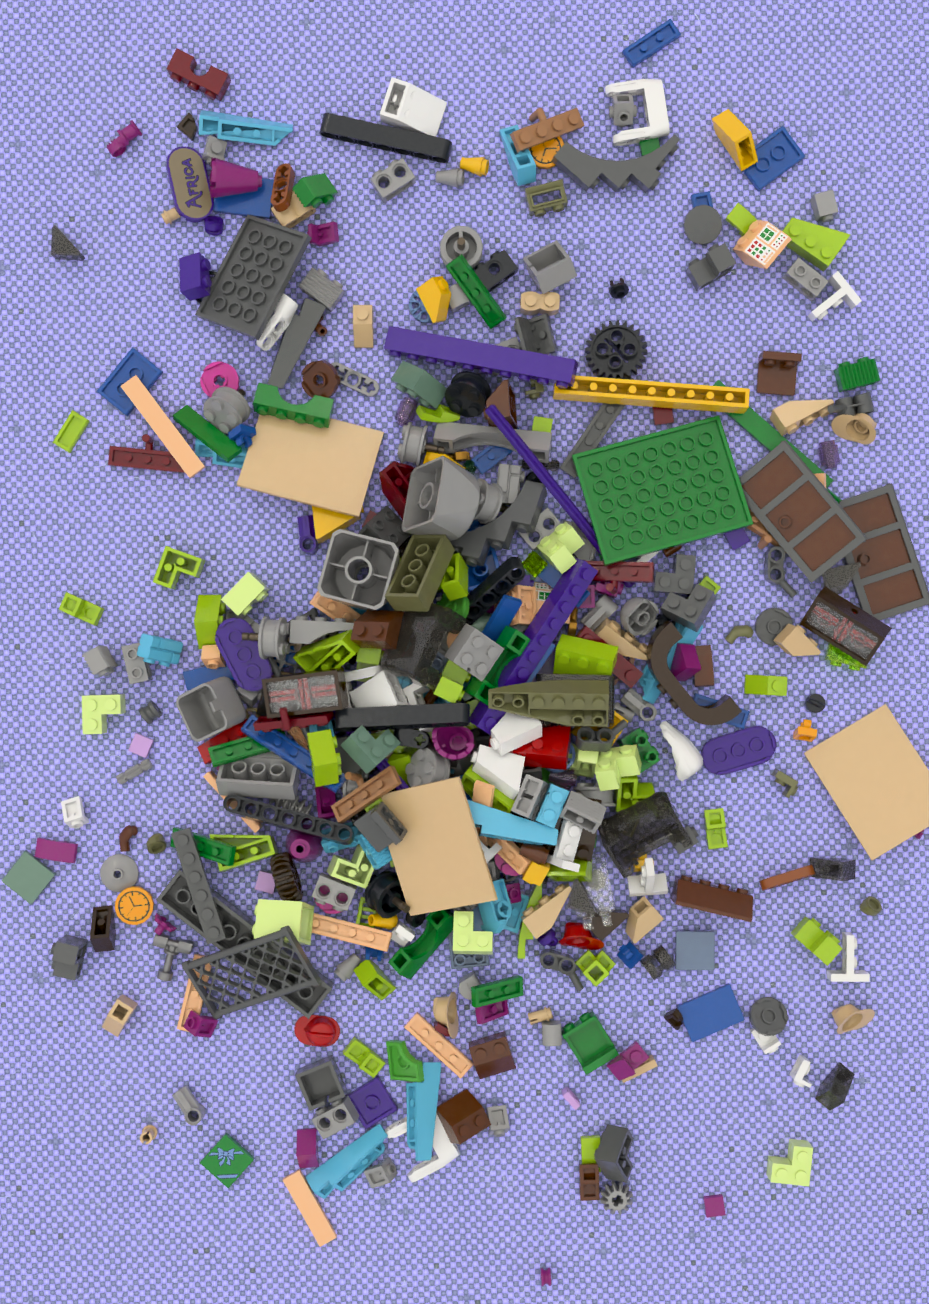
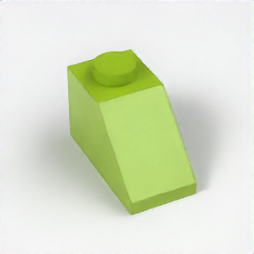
M745 674L744 694L787 696L788 677Z
M364 960L353 970L362 986L381 1001L396 989L395 985L378 965L371 960Z

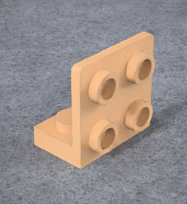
M516 585L506 595L521 599L522 605L509 627L516 625L529 626L537 614L536 587ZM500 600L496 604H494V610L496 609Z

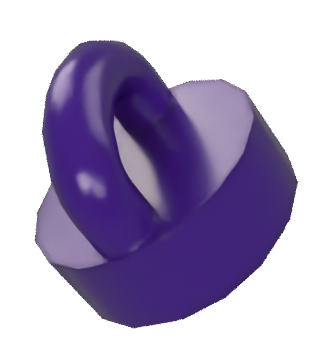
M219 216L206 217L204 219L206 233L213 236L222 234L224 228L223 219Z
M552 928L537 939L542 946H556L558 944V939L555 937L556 932Z

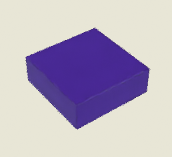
M744 528L723 534L733 551L750 542Z

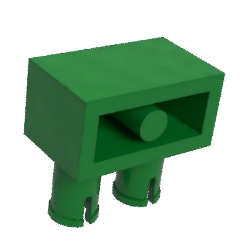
M635 728L618 739L617 743L620 747L637 744L642 762V773L659 762L660 759L658 758L659 753L657 749L648 742L649 737L643 729Z

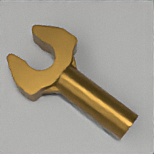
M467 451L446 454L454 461L470 460V453Z
M574 608L570 614V624H568L567 635L575 637L578 608Z

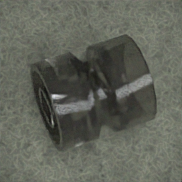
M662 945L655 948L652 955L647 954L640 960L654 981L663 975L664 970L669 971L676 965ZM656 959L660 963L657 967L653 964Z

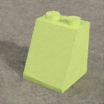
M258 899L254 910L256 921L252 928L254 939L279 931L282 927L289 925L299 944L311 945L315 906L301 901ZM285 937L284 942L290 943L287 937Z

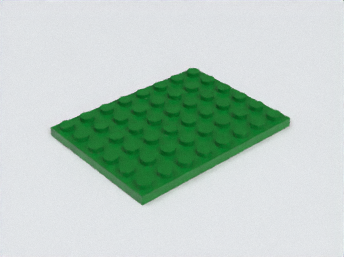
M719 415L572 455V461L604 566L753 525Z

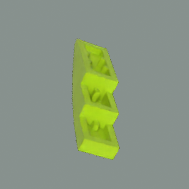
M542 884L541 886L534 885L529 895L526 909L531 906L534 908L539 904L538 901L542 898ZM521 921L518 934L517 959H525L526 939L533 940L532 933L523 921Z

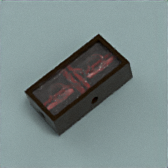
M825 586L800 622V625L867 666L892 629Z
M343 667L270 676L261 679L267 718L281 717L279 709L282 707H287L288 715L291 716L342 710L349 706Z

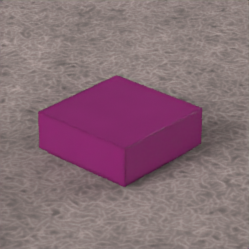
M722 1194L703 1196L707 1218L726 1215Z

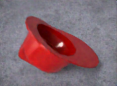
M566 923L564 937L559 940V943L563 946H573L586 950H599L604 947L602 941L592 938L589 928L582 923Z
M312 1014L309 1019L305 1016L300 1017L296 1021L294 1032L297 1039L303 1044L327 1047L338 1040L340 1027L337 1021L331 1017Z

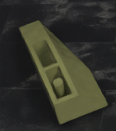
M548 680L488 689V708L566 726L608 727L609 680Z

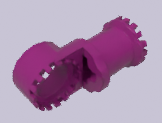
M131 120L128 126L122 130H117L120 136L113 139V141L111 140V144L108 143L107 149L113 157H118L126 151L131 140L138 135L141 137L143 134L134 121Z

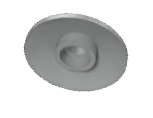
M115 854L108 857L103 862L100 870L103 884L114 892H122L125 888L134 886L139 876L136 862L125 854ZM115 871H120L121 876L116 877Z

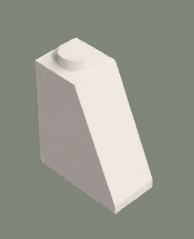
M382 670L350 692L352 704L355 708L409 705L395 671Z
M507 712L491 729L490 744L502 756L542 737V723L539 719Z
M480 744L477 751L473 750L470 762H473L472 771L491 785H494L496 789L510 799H515L520 789L525 757L509 752L501 756L492 747Z

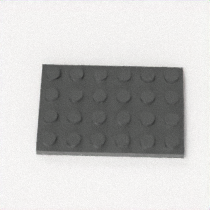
M247 214L212 281L210 295L203 298L195 315L200 319L259 340L312 238L306 233Z

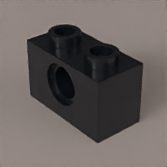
M504 249L501 252L498 250L490 256V260L485 264L484 262L479 263L474 268V272L490 293L518 272V267ZM491 267H497L499 269V273L495 275L491 274L489 272V269Z

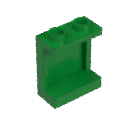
M593 1011L582 1014L575 1023L569 1022L561 1031L562 1037L570 1046L586 1075L619 1055L615 1045Z

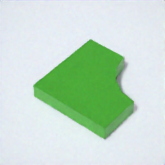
M386 1041L390 1080L424 1081L422 1061L415 1059L410 1054L405 1041Z

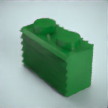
M325 173L301 178L292 190L297 194L303 207L312 206L313 208L323 203L325 206L329 205L334 201V196L338 193Z
M863 357L857 359V363L850 364V361L838 364L839 367L834 370L839 393L876 384L881 381L875 358Z

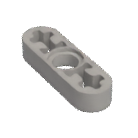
M338 362L331 363L335 369L339 367V372L345 374L344 381L341 380L340 382L341 385L367 397H374L378 394L379 385L374 379ZM356 375L359 378L358 383L350 385L348 377ZM362 379H365L364 384L370 386L372 383L373 387L375 388V391L371 390L370 393H368L367 388L364 386H362L361 389H359L362 383Z

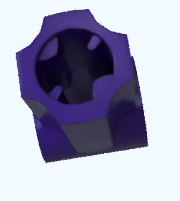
M313 515L297 517L300 537L299 546L304 553L308 555L315 554L319 549V544L315 536ZM309 540L313 541V548L306 550L304 547L305 543Z

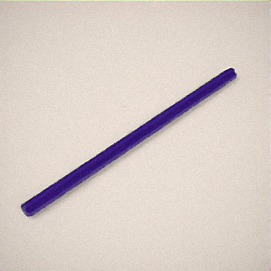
M494 404L490 405L485 410L486 414L600 554L592 525ZM623 582V583H624V585H625L627 588H630V587H632L636 582Z

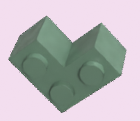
M405 361L401 362L391 378V381L396 384L395 388L404 394L406 392L415 399L417 397L419 399L418 403L426 408L431 406L437 409L447 389L426 370Z
M361 725L340 746L368 774L401 742L389 729L384 731L375 740Z

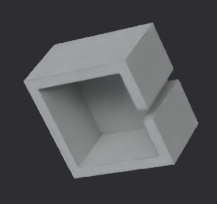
M557 240L523 258L530 278L542 294L550 292L554 288L577 277L571 257Z
M466 623L444 656L480 681H483L504 648Z

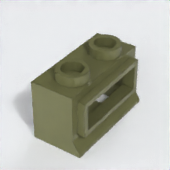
M563 179L525 188L524 195L530 216L541 217L546 212H560L567 207L568 201ZM560 191V199L534 205L532 197Z

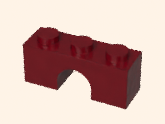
M176 48L167 67L170 78L177 83L183 82L187 84V87L195 92H198V90L203 92L211 100L217 99L222 101L231 83L229 74L211 65L205 75H195L194 70L197 62L194 56Z

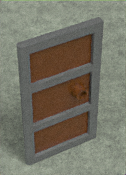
M786 440L781 441L776 448L739 477L750 510L811 583L868 539Z
M888 483L883 487L842 500L839 505L868 538L866 542L861 543L844 557L860 608L876 619L883 620L929 605V591L893 484Z

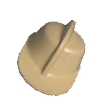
M859 413L854 416L838 415L831 423L833 432L840 438L865 445L871 444L876 438L875 428L877 423L865 413Z
M451 992L449 996L434 998L433 1014L439 1023L447 1026L450 1037L454 1039L458 1034L459 1021L456 993Z
M852 1004L838 1007L831 1013L838 1027L837 1034L862 1028L871 1022L875 1016L874 1010H859Z

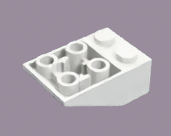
M392 77L380 111V119L383 123L404 130L436 137L447 102L411 83Z

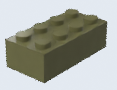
M446 534L411 536L385 594V598L394 611H429L455 551Z

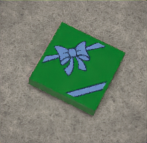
M225 1133L200 1161V1164L229 1188L255 1158L228 1133Z

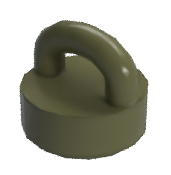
M156 833L148 839L146 843L148 852L158 854L166 849V841L161 833Z
M872 896L864 899L859 906L864 914L876 916L882 910L879 900Z

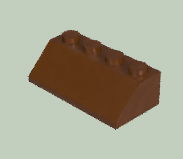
M681 874V877L675 876L670 897L675 905L752 922L753 896L748 893L749 890L737 887V890L729 889V885L722 883L716 886L712 885L711 881L705 879L694 881L692 880L693 877Z

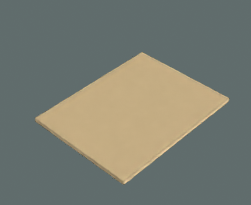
M259 414L255 427L256 435L252 437V445L248 448L237 486L359 518L384 432L332 418L329 428H318L308 423L300 424L290 419L282 420L272 415Z
M886 704L804 752L805 757L871 861L929 827V770Z
M460 776L391 791L381 797L384 804L407 829V833L397 845L391 843L388 847L406 904L410 906V916L498 899Z

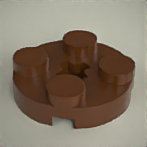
M326 360L313 361L307 364L302 371V387L311 398L315 395L331 397L335 394L341 382L334 366ZM318 375L323 377V384L317 383Z

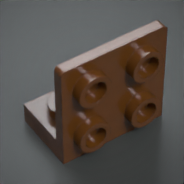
M762 351L758 360L756 393L794 396L797 365L801 362L802 354Z

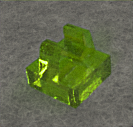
M534 551L529 553L528 557L522 561L524 569L534 578L548 564Z

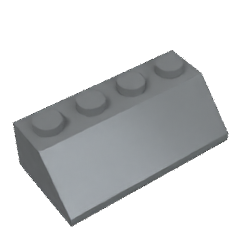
M263 753L221 765L217 774L216 784L219 795L296 800L300 770L276 754Z

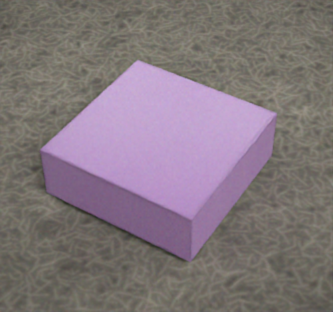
M135 733L128 751L147 758L154 740Z
M260 870L255 890L273 894L276 885L272 873Z
M566 1086L562 1090V1096L576 1110L580 1107V1101L569 1087Z

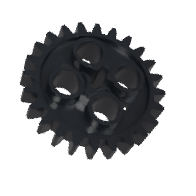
M617 320L616 325L609 321L608 327L602 323V330L595 328L596 335L590 334L591 340L586 341L588 347L585 348V353H587L585 357L589 361L588 367H593V374L599 371L598 377L605 375V378L613 377L615 379H624V376L631 379V373L637 375L636 368H643L641 362H646L644 355L648 354L647 349H644L647 347V342H643L645 340L644 335L639 336L640 329L634 331L633 324L628 328L627 321L620 325L619 320ZM615 336L622 337L619 341H614L612 338ZM601 348H605L608 350L604 354L598 352V350ZM628 349H633L635 351L633 354L630 355L625 353V351ZM616 361L619 362L620 365L618 367H612L611 363Z

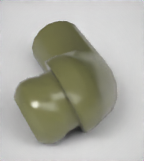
M748 625L734 626L725 637V640L732 645L738 637L750 638L754 632Z

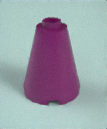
M211 157L210 198L258 191V187H262V175H258V171Z
M303 824V829H310L312 825ZM290 831L286 838V849L294 860L303 863L311 862L318 858L323 850L321 845L322 839Z

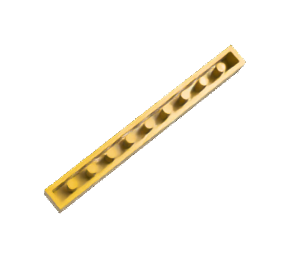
M576 376L573 387L568 386L567 389L559 388L556 384H553L554 400L744 414L749 408L750 389L589 376Z

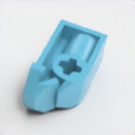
M504 878L492 881L498 899L478 904L483 921L481 929L483 931H492L493 934L500 933L504 929L512 913Z

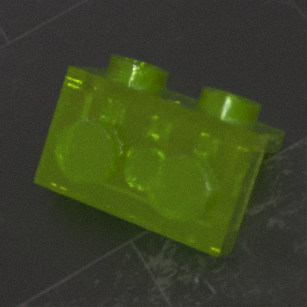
M828 643L825 660L830 661V665L841 667L842 664L849 665L848 669L859 672L861 668H867V666Z

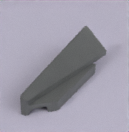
M308 298L303 300L299 315L294 314L291 323L284 331L267 384L277 386L280 389L284 387L324 313L325 305Z

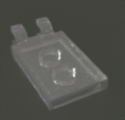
M605 854L592 855V882H570L577 918L583 917V926L586 931L594 929L592 917L602 916L603 926H612L610 912L616 911Z

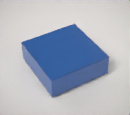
M710 191L690 196L692 208L700 205L713 207Z

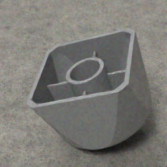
M445 456L415 467L410 476L402 522L403 532L414 535L446 534L449 541L463 536L471 526L479 506L480 486L477 478Z
M342 529L336 530L332 533L317 587L320 595L362 610L372 611L379 609L388 602L385 594L400 563L397 546L393 542ZM368 567L369 573L367 577L359 581L357 577L359 570Z

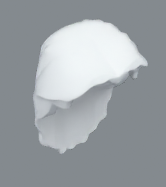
M663 721L659 726L662 729L663 737L672 747L677 778L683 782L701 769L703 758L694 744L684 734L668 722Z

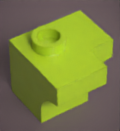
M588 949L575 961V964L595 987L610 974V970L616 965L603 950L594 955Z

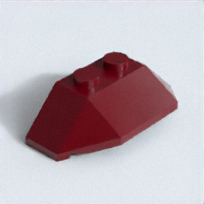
M393 461L379 472L383 494L403 520L410 476L415 467Z

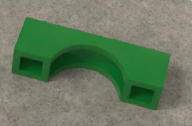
M258 383L253 400L254 412L260 415H272L282 420L290 419L300 424L308 423L318 428H329L334 410V399L315 395L307 403L300 405L290 404L282 399L277 386Z
M505 626L496 641L497 644L504 648L503 652L484 680L480 681L473 677L465 692L488 706V689L498 688L499 676L504 667L512 659L521 656L531 639L517 629Z
M449 909L430 912L426 917L427 924L423 934L411 945L401 947L389 960L388 963L399 975L411 980L452 932L454 914Z

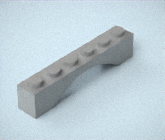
M437 422L433 441L434 445L445 447L444 452L455 453L461 449L480 445L499 446L517 452L498 427ZM514 429L540 462L549 463L552 433Z
M296 616L295 620H290L289 643L312 644L325 635L350 629L353 630L354 623L346 622L344 618H335L334 622H329L324 617H315V621H310L305 616ZM403 621L396 649H407L409 626L404 625L405 622Z

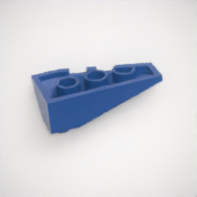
M475 519L467 532L480 528L484 524ZM491 546L484 566L477 565L472 567L467 565L468 593L473 591L500 566L496 551Z

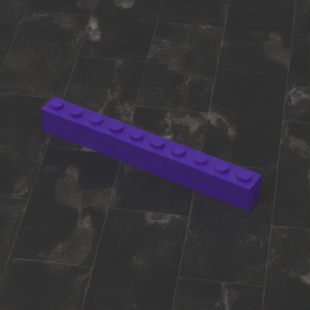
M392 326L388 327L384 349L389 355L400 358V355L407 356V359L413 361L424 359L429 364L440 362L450 368H455V365L462 366V369L467 371L478 369L481 370V373L492 375V372L500 373L499 376L511 378V376H516L519 380L526 382L533 379L542 385L554 383L557 387L567 389L568 386L573 387L578 363L575 359Z
M575 558L577 562L562 574L524 633L525 636L531 639L521 656L512 659L504 667L499 676L498 687L527 682L598 572L586 561ZM479 702L470 716V723L491 735V729L507 712L490 709L487 705Z

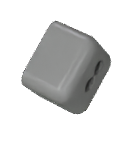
M226 676L203 683L179 695L176 699L177 708L191 738L197 742L242 723L247 715L232 680Z

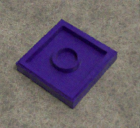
M379 1075L346 1095L349 1096L360 1115L358 1118L365 1130L398 1110V1106Z

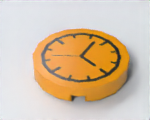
M561 137L529 148L537 168L550 169L555 166L552 159L564 145Z
M140 886L125 888L115 901L117 916L121 921L129 925L144 923L154 910L152 895Z

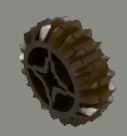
M281 852L272 856L270 859L272 876L281 900H302L301 880L291 855L287 852Z

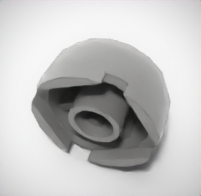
M635 597L629 599L623 605L620 612L621 624L625 630L634 636L647 635L658 622L656 616L659 614V609L655 603L647 598Z

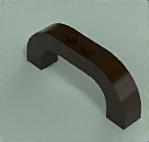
M664 622L652 635L647 647L646 656L649 671L658 683L657 689L663 695L667 694L670 698L668 702L675 710L678 708L685 716L700 724L719 725L735 718L742 710L730 696L725 694L711 705L700 706L669 670L667 664L668 652L683 636L672 622Z

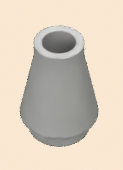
M456 168L436 172V183L456 188L464 185V170Z
M353 953L336 966L334 973L344 982L347 979L350 980L354 973L353 970L362 960Z

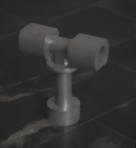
M155 934L152 946L164 948L163 952L167 953L163 969L158 970V979L172 981L173 972L170 970L174 955H178L179 952L190 955L194 944L193 941L185 939L177 941L169 939V935Z

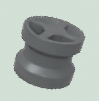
M152 700L147 703V706L138 709L142 718L149 725L153 723L156 717L160 718L162 716V712Z

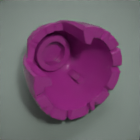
M463 726L433 728V745L442 757L449 760H461L473 751L475 747L474 736L468 728Z

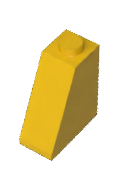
M729 109L712 118L715 134L741 171L758 162L751 131Z
M312 506L315 536L318 543H323L331 538L332 533L336 530H343L361 519V513L360 517L357 518Z

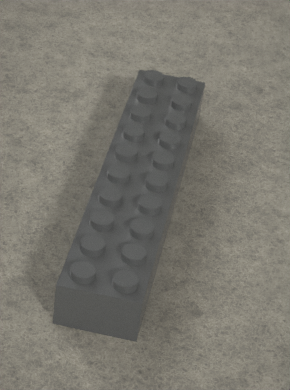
M181 868L156 901L205 938L183 869ZM211 888L227 935L226 939L212 944L222 951L253 940L252 928L255 921ZM274 942L268 943L269 949L279 951V945ZM257 947L252 948L254 955L263 956L262 950ZM282 947L281 953L291 957L292 950ZM241 952L236 954L237 960L247 961V957ZM266 953L265 959L275 962L276 956ZM294 953V958L300 961L297 954ZM252 958L249 959L250 965L259 968V961ZM278 958L279 965L288 967L289 962L287 960ZM265 963L262 964V970L272 973V966ZM291 963L290 968L300 973L302 967ZM277 968L274 971L275 975L282 978L285 977L286 973ZM304 968L303 974L311 978ZM246 969L247 972L256 978L257 973L255 971ZM316 969L315 971L322 981L321 985L311 986L280 996L308 1019L334 986L332 981ZM259 974L258 979L260 981L269 983V977ZM287 975V979L293 984L298 982L297 976ZM272 979V986L277 989L282 988L280 981Z

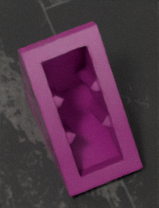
M677 643L670 671L678 681L685 682L701 670V665L695 645Z
M317 1128L297 1129L296 1156L300 1168L319 1167Z

